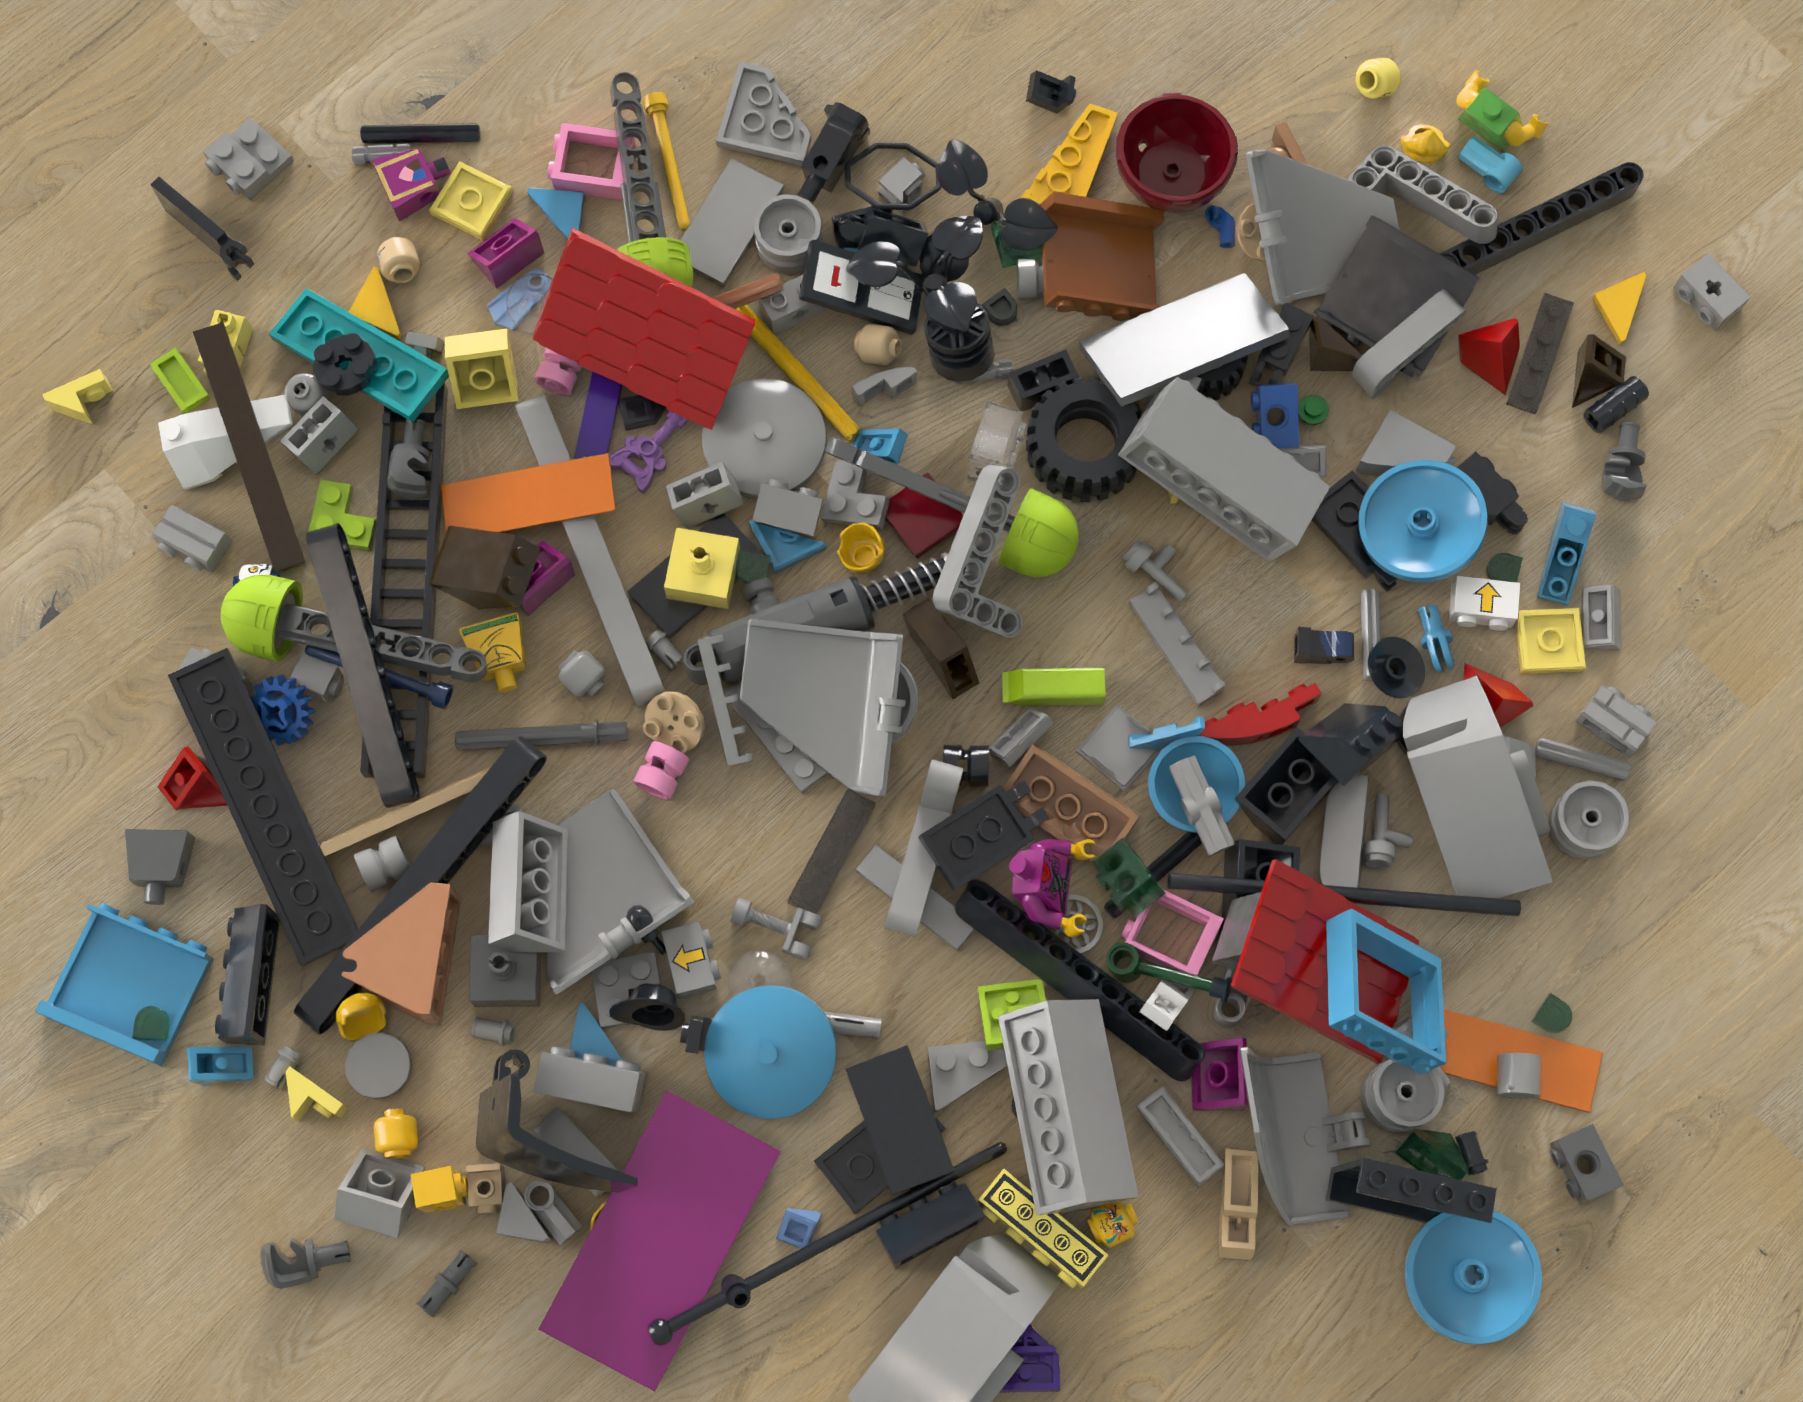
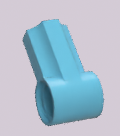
M1476 136L1466 143L1458 156L1459 160L1483 176V181L1487 187L1499 194L1504 193L1523 170L1521 162L1515 156L1506 152L1500 154Z

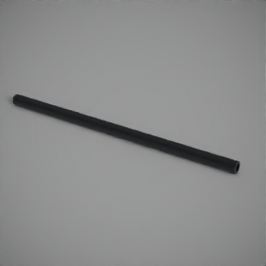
M1169 873L1167 879L1168 889L1252 895L1262 892L1265 880L1181 873ZM1323 885L1355 904L1519 916L1521 913V902L1519 900Z

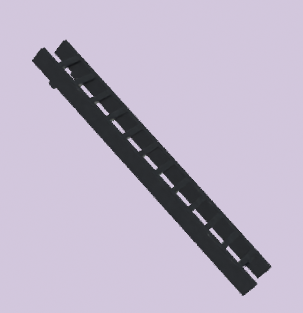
M445 382L436 393L435 413H420L414 421L416 423L417 419H420L425 423L434 424L433 442H422V447L428 449L429 452H433L432 469L427 472L414 471L424 477L426 481H431L430 500H390L391 490L387 486L391 451L395 445L403 443V441H394L395 422H405L407 419L384 406L370 613L371 624L386 629H422L421 637L432 640L434 638L436 588L429 585L439 553L441 485H443L448 389ZM390 510H429L428 530L388 529ZM388 539L427 540L426 559H387ZM386 569H426L424 589H385ZM384 599H424L423 619H383ZM404 649L402 654L407 657H413L420 650ZM419 670V680L431 684V673ZM389 684L390 689L406 690L401 687ZM418 694L417 711L397 710L399 720H416L415 741H406L408 751H415L413 772L417 778H425L430 706L427 696ZM362 736L360 772L365 778H373L372 765Z

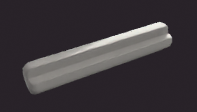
M1364 589L1361 593L1363 679L1372 681L1368 670V656L1371 648L1380 641L1379 592L1376 589Z
M1539 739L1535 748L1536 756L1625 780L1630 773L1631 764L1627 761L1548 739Z

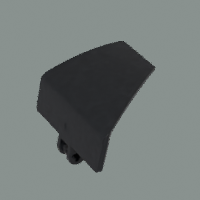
M513 1049L505 1052L495 1061L492 1086L481 1092L479 1099L476 1148L483 1156L518 1171L579 1188L619 1193L637 1186L638 1178L574 1156L536 1138L520 1128L522 1099L520 1079L528 1073L530 1060L523 1051ZM513 1059V1065L519 1068L512 1074L511 1068L505 1067V1064Z

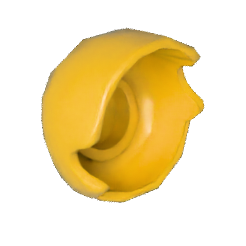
M864 522L853 523L840 533V547L837 553L847 570L856 574L873 572L882 563L885 555V543L875 527Z
M359 993L342 1001L336 1011V1022L340 1035L344 1039L355 1041L368 1034L378 1033L386 1026V1009L381 998L375 994Z

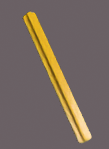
M748 305L736 308L741 313L755 319V326L751 336L789 378L813 400L821 413L846 440L854 439L859 434L860 428Z

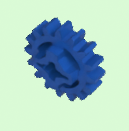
M279 675L263 679L261 683L253 686L255 693L250 695L271 741L275 740L279 746L284 743L291 744L308 734L306 728L314 724L308 716L315 713L316 710L308 707V703L313 700V697L304 696L305 685L297 688L296 678L293 677L286 680L285 675Z

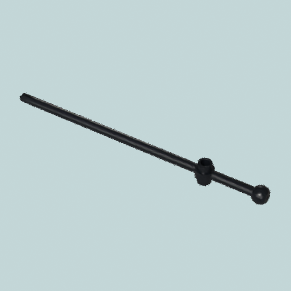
M998 1142L953 1166L955 1172L914 1187L745 1279L736 1274L727 1275L722 1280L721 1292L667 1321L662 1318L653 1320L647 1330L654 1344L659 1346L667 1344L671 1341L673 1332L727 1303L738 1309L746 1307L750 1302L751 1290L1004 1155L1007 1152L1006 1144Z

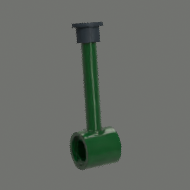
M1128 943L1113 945L1106 955L1107 966L1114 978L1120 982H1133L1143 974L1207 991L1210 996L1220 998L1222 1003H1226L1229 998L1232 983L1231 977H1227V979L1218 977L1209 979L1145 962L1143 957L1139 956L1135 947ZM1121 958H1132V963L1129 967L1125 969L1117 967V963Z

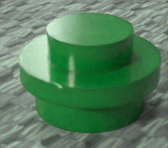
M1318 395L1305 396L1298 405V416L1308 425L1321 424L1329 413V406L1326 400Z

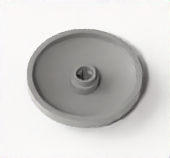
M754 379L740 383L727 391L712 430L703 426L702 446L708 467L723 461L736 479L741 496L758 499L761 484H769L770 479L788 483L787 489L797 491L811 480L823 461L826 449V430L823 417L817 405L801 389L780 380Z

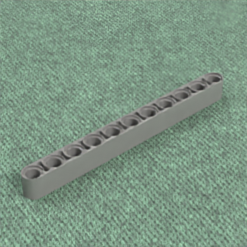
M542 394L516 404V410L539 466L571 460L545 395ZM591 515L564 520L562 524L635 704L639 707L650 703L655 696L665 692V689L595 517Z

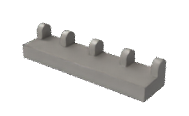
M1154 582L1146 588V591L1131 599L1129 605L1190 697L1199 707L1222 693L1226 685L1223 680L1219 679L1211 667L1209 659L1202 654L1192 639V634L1186 630L1176 615L1174 607L1165 599L1159 590L1160 587L1157 582Z
M722 634L698 639V645L727 764L730 766L753 760L752 753L739 755L735 734L746 732L745 725L732 727L727 703L735 702L739 699L737 694L725 696L719 672L730 670L731 666L730 663L717 665L712 644L724 641Z

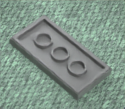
M731 158L680 240L686 243L690 249L693 272L725 287L755 238L754 222L757 212L769 199L781 195L784 185Z

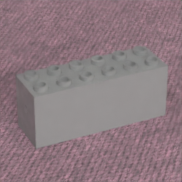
M1176 377L1151 399L1118 454L1269 563L1298 545L1330 488L1317 473L1308 471L1297 463V460L1292 455L1280 451L1272 445L1268 438L1255 433L1246 426L1243 420L1227 413L1218 402L1206 398L1195 390V387L1190 382L1181 380L1179 377Z
M1099 999L1047 1000L998 1016L1036 1215L1091 1210L1094 1207L1139 1197Z

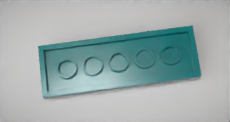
M305 288L269 333L271 339L313 364L315 360L314 351L318 346L338 336L350 333L358 334L361 339L370 345L377 358L376 373L373 371L369 378L370 383L360 392L409 421L414 422L448 379L449 373L447 368ZM344 361L339 367L346 370L348 369V364L352 361Z

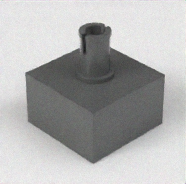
M471 935L469 1001L474 1007H540L542 952H511L488 944L489 935Z

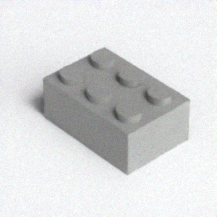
M552 1047L551 1052H541L533 1092L626 1112H637L640 1110L648 1073L640 1070L641 1064L617 1060L616 1065L607 1064L609 1057L595 1054H584L583 1059L575 1057V1050L561 1047Z

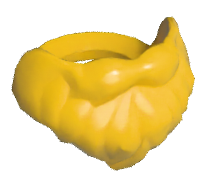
M1430 125L1414 126L1409 130L1408 135L1400 138L1402 151L1407 156L1417 162L1428 164L1435 163L1443 158L1451 146L1444 139L1443 133ZM1427 130L1425 132L1415 134L1417 131Z

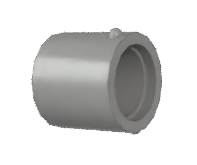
M1530 1053L1498 1054L1497 1095L1523 1099L1541 1097V1056Z

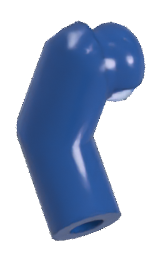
M1209 206L1205 210V218L1209 224L1220 232V247H1234V218L1219 206Z

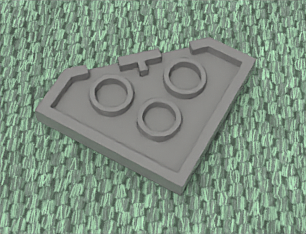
M739 61L717 135L716 145L730 150L802 166L811 144V133L797 116L796 110L785 93L777 85L769 68Z

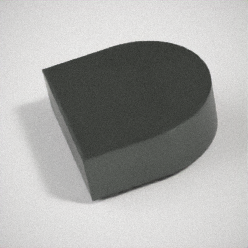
M1006 288L981 304L988 314V319L995 325H1009L1017 316V303Z

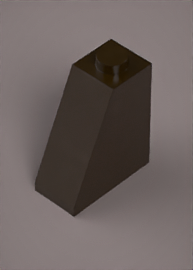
M930 598L903 613L911 637L952 699L979 684L967 645L941 612L935 608Z

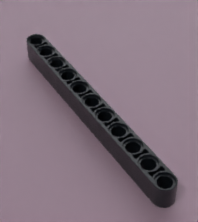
M521 736L511 742L301 998L294 1009V1014L318 1035L325 1033L335 1023L336 1011L341 1002L354 994H358L363 988L342 976V972H353L357 968L356 961L347 960L343 957V951L429 883L448 884L491 832L493 822L504 816L540 772L547 760L546 755Z

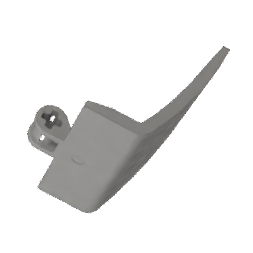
M1264 148L1246 152L1257 215L1254 218L1255 222H1258L1261 235L1259 244L1260 247L1264 248L1275 307L1285 305V303H1290L1293 300L1327 293L1367 228L1365 225L1371 215L1400 230L1393 198Z
M750 619L747 628L740 700L849 790L856 793L884 797L887 789L893 732L902 733L903 726H900L901 709L905 707L906 700L896 699L903 635Z
M615 789L604 793L558 824V826L568 829L565 951L546 952L547 981L555 994L562 992L609 959L613 958L615 960L619 957V953L634 943L637 945L642 941L640 938L694 903L690 894L682 888ZM641 905L650 912L653 922L636 932L626 918V915L632 906Z
M1248 1047L1240 1048L1259 1164L1270 1195L1287 1225H1298L1347 1217L1348 1210L1346 1205L1326 1201L1331 1167L1339 1165L1337 1151L1371 1145L1370 1138H1366L1363 1122L1366 1119L1365 1112H1352L1331 1117L1321 1055L1319 1053L1268 1058L1256 1054Z

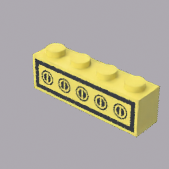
M1005 1169L1000 1172L978 1200V1204L982 1206L981 1209L989 1221L995 1224L999 1220L1008 1228L1005 1233L1019 1245L1023 1242L1027 1243L1034 1249L1031 1255L1045 1267L1050 1263L1060 1271L1057 1276L1072 1289L1076 1285L1082 1289L1108 1257L1106 1252L1060 1214L1036 1215L1032 1191Z

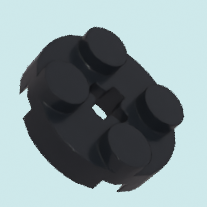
M356 333L335 337L325 344L318 346L314 351L313 371L316 379L325 390L336 392L337 395L348 396L360 392L370 383L369 378L373 371L376 373L377 370L375 353L370 345ZM344 361H352L348 364V369L346 370L339 367Z

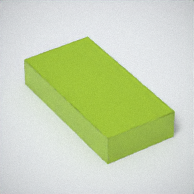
M176 347L150 363V366L183 414L191 412L211 399Z

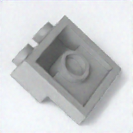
M251 118L246 120L230 136L224 132L203 152L207 159L205 162L207 168L217 177L222 174L227 179L225 183L236 195L242 193L249 200L255 197L294 161L292 155Z

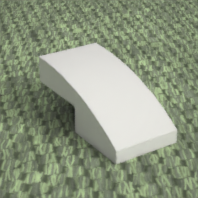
M1161 980L1140 1010V1013L1167 1031L1196 989Z

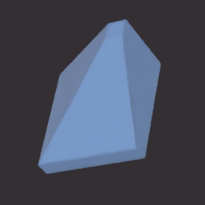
M787 1208L776 1239L799 1248L807 1246L812 1240L822 1213Z

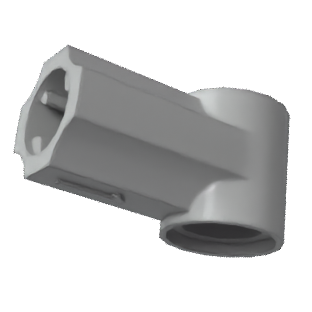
M535 1181L526 1188L524 1197L527 1206L534 1211L560 1245L568 1241L584 1227L551 1184L544 1181ZM539 1187L547 1188L550 1194L549 1201L543 1206L535 1205L532 1200L533 1192Z

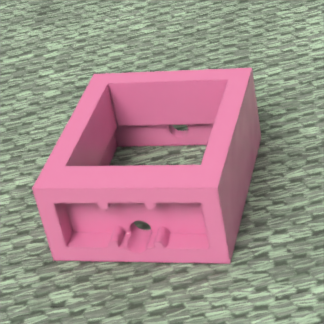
M562 123L560 134H555L553 151L556 152L555 161H550L548 166V179L552 180L554 190L584 192L586 196L623 201L620 184L624 182L619 149L613 179L564 173L570 142L618 148L616 130ZM627 137L625 143L628 147L635 149V137Z
M1152 885L1149 893L1142 891L1135 905V908L1140 910L1135 922L1130 919L1128 920L1121 937L1126 939L1125 943L1135 947L1140 957L1152 963L1198 975L1224 918ZM1153 902L1205 926L1187 966L1135 941Z

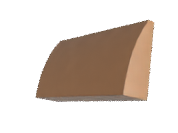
M1036 744L1031 745L1003 788L1007 792L1017 784L1025 781L1031 792L1015 803L1021 814L1028 817L1040 808H1043L1049 819L1041 824L1040 827L1057 839L1070 841L1073 845L1085 839L1093 840L1095 844L1084 846V851L1088 855H1095L1088 860L1103 870L1142 816Z

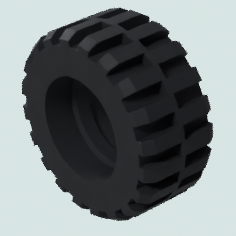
M1082 377L1073 378L1070 385H1067L1065 381L1056 384L1055 392L1047 390L1041 396V403H1036L1032 409L1027 428V460L1030 468H1035L1034 476L1039 482L1046 481L1047 489L1055 494L1059 490L1063 492L1062 498L1070 501L1072 496L1080 497V502H1090V498L1093 496H1097V500L1101 501L1108 499V494L1111 491L1113 494L1122 491L1125 482L1130 483L1135 477L1137 468L1118 454L1141 418L1142 411L1139 405L1136 403L1131 405L1130 403L1121 407L1107 386L1100 384V378L1091 377L1090 382H1083ZM1092 419L1100 422L1110 430L1115 439V447L1109 455L1100 460L1080 461L1070 457L1060 448L1056 439L1057 432L1064 424L1072 420Z

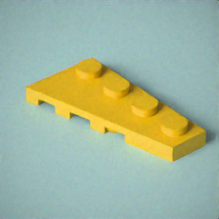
M1089 103L1068 132L1066 139L1057 147L1050 161L1044 169H1041L1031 187L1025 191L1021 198H1029L1040 205L1053 192L1087 197L1116 123L1118 113Z

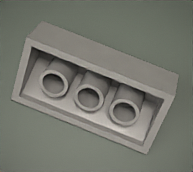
M521 811L493 822L488 944L511 952L565 951L568 829Z

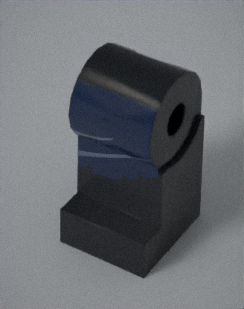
M1311 627L1297 628L1294 635V663L1332 664L1354 661V634L1352 632L1311 630Z

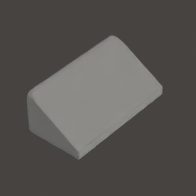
M1614 584L1583 587L1584 649L1621 650V593Z

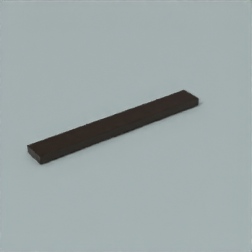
M222 322L193 331L274 571L277 572L305 563L303 552L225 324Z

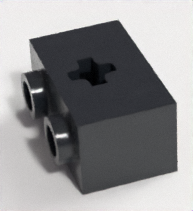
M1063 350L1009 372L1008 388L1021 413L1033 408L1036 403H1041V396L1047 390L1055 392L1056 384L1065 381L1067 385H1070L1073 378L1079 376L1067 351Z

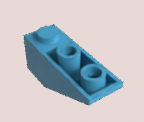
M1561 502L1552 531L1537 597L1566 605L1569 604L1596 518V514L1592 509Z

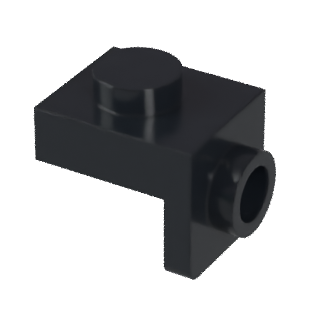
M1036 70L1030 74L1026 102L1057 114L1073 103L1076 96V89L1074 88L1076 77L1069 75L1064 80H1059Z
M691 1015L689 1024L683 1023L680 1043L686 1044L685 1052L698 1054L699 1050L704 1051L706 1035L713 1018Z

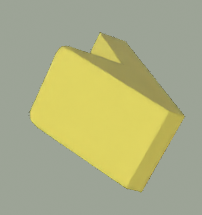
M99 369L42 395L53 411L92 424L93 422L84 403L98 401L113 390L108 379Z
M292 1067L287 1069L286 1078L291 1117L294 1120L300 1121L314 1100L316 1103L313 1108L327 1118H330L332 1113L339 1118L343 1117L349 1107Z

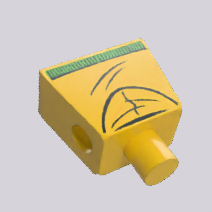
M518 612L460 628L459 631L466 647L480 651L486 658L488 669L483 681L495 679L499 693L515 690L517 684L514 673L526 670L523 625ZM474 661L477 670L480 669V662Z

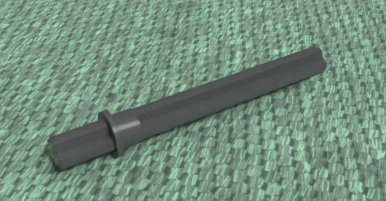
M594 720L590 724L458 731L455 733V746L458 750L507 748L513 740L520 736L533 746L593 742L595 745H599L600 742L627 741L628 728L626 721L598 723V720Z

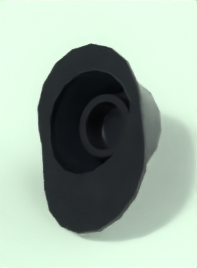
M645 983L639 985L633 990L630 999L619 1001L612 1005L609 1010L610 1017L616 1021L640 1025L652 1030H673L682 1026L685 1021V1013L681 1008L677 1007L675 993L666 986Z

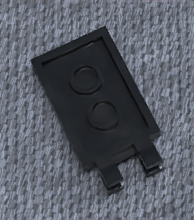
M158 176L150 184L165 211L221 257L229 273L236 281L241 278L240 273L236 270L237 265L245 264L249 268L254 265L252 259L245 255L248 251L243 244L229 238L224 230L161 177Z
M1351 471L1329 488L1312 521L1365 579L1374 574L1380 586L1388 592L1396 586L1398 578L1379 568L1369 557L1363 546L1358 519L1362 500L1369 488Z
M1025 781L1017 784L1007 792L1003 790L1001 785L996 786L919 835V840L953 892L1035 840L1031 831L1049 819L1043 808L1024 818L1015 805L1017 801L1031 792Z
M936 1117L935 1119L942 1133L946 1129ZM862 1121L814 1160L854 1214L858 1213L889 1188L865 1121Z

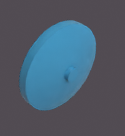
M1435 460L1410 461L1399 464L1383 473L1367 490L1360 506L1358 519L1361 540L1372 561L1386 573L1410 582L1438 581L1461 571L1480 551L1486 537L1488 524L1485 500L1476 483L1460 469Z
M766 985L743 991L721 1007L709 1026L705 1040L704 1056L709 1078L719 1095L728 1104L738 1111L753 1117L776 1119L796 1114L810 1106L820 1097L834 1073L837 1060V1044L834 1030L828 1017L811 998L795 989L778 985Z
M1494 1210L1491 1223L1447 1213L1435 1216L1415 1235L1405 1260L1406 1290L1415 1311L1435 1332L1459 1343L1486 1344L1510 1336L1528 1321L1540 1297L1542 1270L1532 1241L1513 1220Z

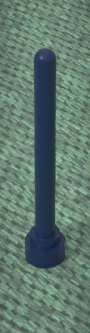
M309 645L305 647V653L308 656L343 668L338 652ZM385 669L389 684L427 696V700L431 701L433 706L442 709L447 708L453 694V685L442 681L428 684Z

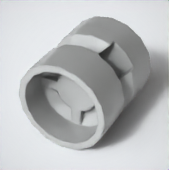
M1035 259L1017 260L1018 299H1033L1039 293H1042L1044 296L1043 260L1041 264H1038Z
M396 835L380 842L379 850L377 851L367 848L354 854L360 873L371 892L385 887L389 882V877L398 881L411 865Z

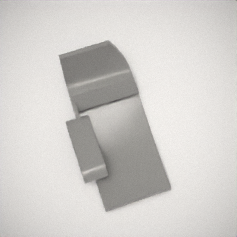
M1475 676L1411 698L1403 721V737L1408 750L1407 755L1455 894L1459 896L1498 899L1553 882L1538 838L1539 836L1551 833V829L1530 763L1524 749L1509 754L1502 731L1478 677Z
M1007 1234L983 1237L970 1243L959 1257L955 1256L847 1397L852 1402H992L1024 1361L1011 1348L1062 1280L1055 1272L1041 1264L1030 1252L1013 1241Z

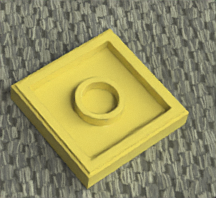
M459 161L430 207L429 212L430 215L483 241L513 193L511 186Z
M1579 608L1518 611V620L1515 622L1521 674L1581 672L1586 669Z

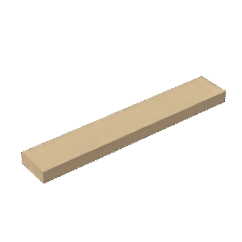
M491 767L323 841L320 848L324 856L472 791Z

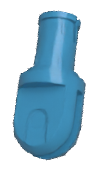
M1428 605L1431 614L1430 618L1428 611L1423 606L1418 610L1425 632L1421 639L1422 648L1429 650L1435 670L1443 672L1437 648H1441L1447 667L1451 670L1455 666L1449 643L1453 641L1452 633L1443 628L1438 605Z

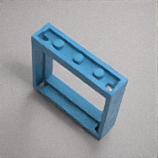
M1353 909L1328 919L1326 930L1329 1026L1419 1074L1429 1073L1430 1070L1446 1064L1441 958ZM1357 949L1410 978L1413 1039L1359 1011Z

